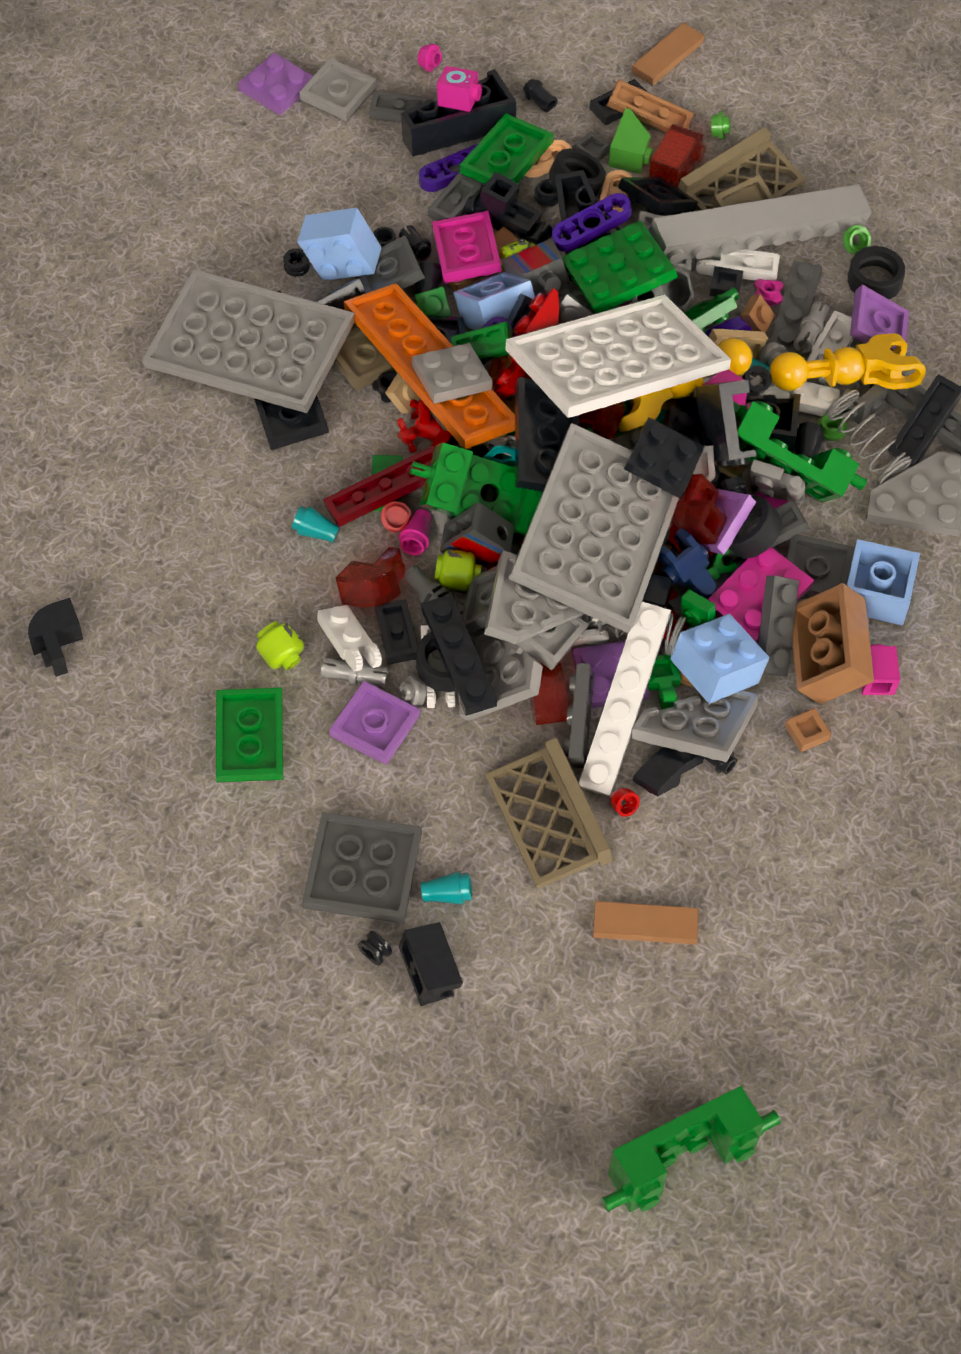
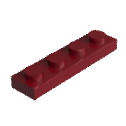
M434 445L323 499L326 509L337 526L341 527L425 486L426 478L411 475L410 469L413 468L411 467L413 461L430 466L435 450Z

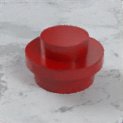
M392 501L386 504L381 511V522L391 532H401L412 519L410 508L401 501Z

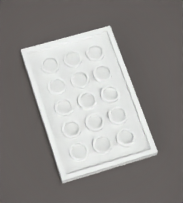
M666 295L506 339L505 348L567 418L729 370L731 359Z

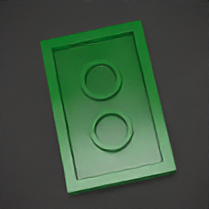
M506 113L459 165L460 173L486 184L493 174L497 172L518 183L554 142V133Z
M282 687L216 690L217 783L284 780Z

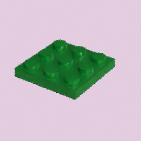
M641 220L562 256L565 270L594 314L605 312L678 278L675 267Z

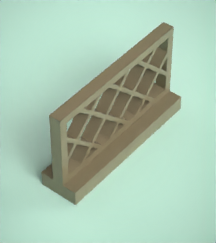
M763 127L681 178L678 189L697 200L696 211L715 207L713 204L701 202L696 196L701 193L714 196L725 191V189L718 188V182L721 180L734 182V186H736L738 183L753 178L739 175V169L742 167L754 169V177L759 175V170L774 172L773 181L763 179L766 186L773 189L772 196L774 198L786 196L803 185L806 179L770 141L772 134ZM768 152L775 160V165L760 162V156ZM778 174H787L794 181L790 184L778 182Z
M557 737L544 742L546 748L485 774L537 889L597 863L602 866L613 862L610 847ZM544 760L547 770L543 779L527 775L531 765ZM505 776L518 779L512 793L499 789L495 780ZM550 776L552 777L554 783L549 782ZM524 781L539 785L534 800L518 795ZM545 788L559 792L560 797L555 807L540 802ZM503 797L509 799L507 804L505 803ZM515 801L531 806L525 820L511 816L510 811ZM563 804H565L567 810L561 809ZM536 808L552 813L547 827L531 823ZM558 815L572 819L573 825L569 835L553 830ZM516 825L521 826L520 832L518 831ZM527 829L543 833L538 848L524 844L523 838ZM576 832H578L580 838L574 837ZM549 836L566 841L560 856L544 851ZM571 843L585 847L589 855L578 861L566 858ZM529 853L534 854L533 860H531ZM540 857L557 862L553 872L539 877L536 866Z

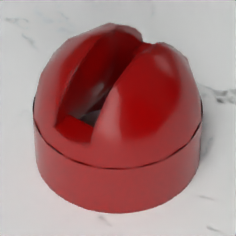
M620 787L615 793L611 794L610 804L613 810L620 816L628 817L636 812L640 799L631 789ZM624 799L626 804L622 806L621 801Z

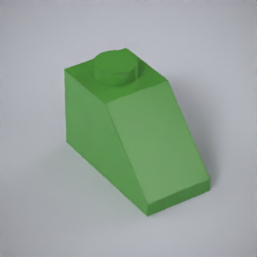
M625 108L610 146L609 166L641 174L644 165H650L653 148L649 147L650 134L631 109Z

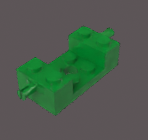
M733 401L740 450L757 449V456L748 457L749 461L753 462L755 459L783 468L784 473L800 477L806 485L805 494L822 503L843 497L849 484L858 490H862L865 487L867 479L855 473L860 464L852 460V455L846 450L833 448L813 455L811 458L802 454L795 455L787 450L788 446L784 442L774 438L769 439L780 418L772 412L773 408L762 401H752L745 405Z
M446 443L436 445L430 466L415 461L412 462L411 467L413 468L410 469V474L426 478L419 506L456 517L476 503H480L512 523L514 534L525 537L543 492L515 487V467L472 455L473 451ZM485 484L492 485L496 490V497L492 502H486L481 497L480 491Z
M739 1086L612 1151L608 1176L614 1184L616 1191L601 1197L605 1210L610 1212L625 1204L629 1212L638 1208L641 1212H644L656 1206L660 1202L659 1197L662 1196L667 1176L665 1168L677 1161L676 1156L686 1151H689L690 1154L699 1152L709 1144V1139L724 1164L733 1159L737 1163L748 1159L755 1153L754 1149L763 1132L781 1124L780 1117L775 1110L760 1117L742 1086Z

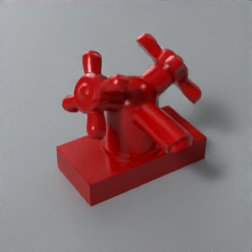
M415 399L410 400V406L416 409L410 415V419H416L413 426L407 428L403 418L397 420V425L400 428L398 438L408 446L410 453L417 452L413 440L418 436L433 442L431 446L434 445V447L440 443L453 446L458 444V441L448 430L444 431L432 416L431 410L421 399L419 402Z

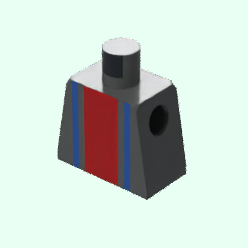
M552 238L501 260L505 272L531 280L535 296L539 293L544 295L552 288L559 291L561 286L569 282L562 257Z
M476 503L444 525L440 551L444 553L447 549L472 552L476 557V564L486 567V564L498 561L503 550L518 555L521 547L512 542L514 534L512 523L484 505Z

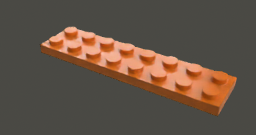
M397 283L344 301V310L354 312L355 324L464 449L515 431V414L493 390L436 404L432 402L412 367V356L450 348L453 345Z

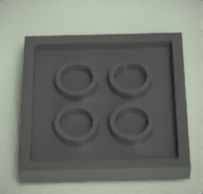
M322 812L302 907L304 909L404 924L421 842L422 827Z

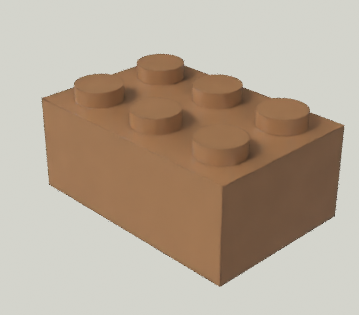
M841 583L797 603L792 635L797 690L817 703H824L874 682L865 598L844 583Z

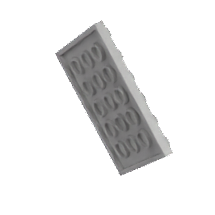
M193 269L144 355L142 362L144 367L307 413L355 323L354 312Z
M571 423L508 579L629 633L633 628L679 498L624 470L632 450Z

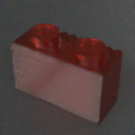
M672 124L651 158L649 177L660 176L678 188L680 179L694 171L695 161L701 162L706 150V146L703 145L704 135Z

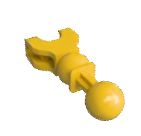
M892 333L875 335L870 338L869 342L856 345V349L842 347L832 352L830 348H825L824 356L821 360L806 361L795 352H784L772 361L770 374L773 384L784 391L797 390L805 384L807 379L824 377L830 387H835L836 383L850 385L860 379L863 384H876L884 388L897 390L920 385L925 377L926 368L917 357L905 356L907 342L901 335ZM897 345L896 349L890 350L892 346ZM916 369L909 376H903L901 371Z
M728 338L717 345L731 359L730 371L741 376L750 368L752 352L746 342L738 338ZM712 375L634 398L631 412L617 420L619 432L624 433L644 426L648 417L655 420L661 411L662 404L670 398H685L692 393L696 386L704 384L703 379Z

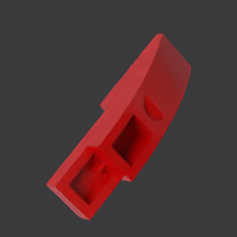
M552 288L544 295L539 293L535 296L529 305V308L532 309L529 315H524L516 324L514 329L517 333L514 337L558 325L559 298L556 289ZM512 356L509 358L512 361L509 368H504L495 379L498 385L494 392L502 401L515 393V382L518 377L532 379Z

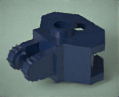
M680 528L676 532L674 539L682 553L675 557L671 550L662 544L657 560L663 568L664 575L672 579V584L677 582L681 588L688 584L693 592L705 599L709 598L717 587L714 582L715 580L712 579V576L706 570L710 563L707 560L709 554L699 542H696L691 534Z

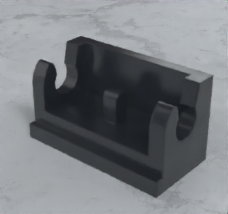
M438 922L404 930L398 947L420 1007L455 996L453 990L460 988L463 981L441 923Z

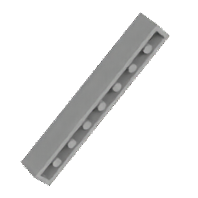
M856 184L658 217L653 219L648 231L670 262L675 264L690 258L703 259L709 255L721 253L727 255L738 250H755L761 246H778L785 242L806 241L819 236L830 237L836 233L845 232L853 225L865 226L872 210L860 185Z

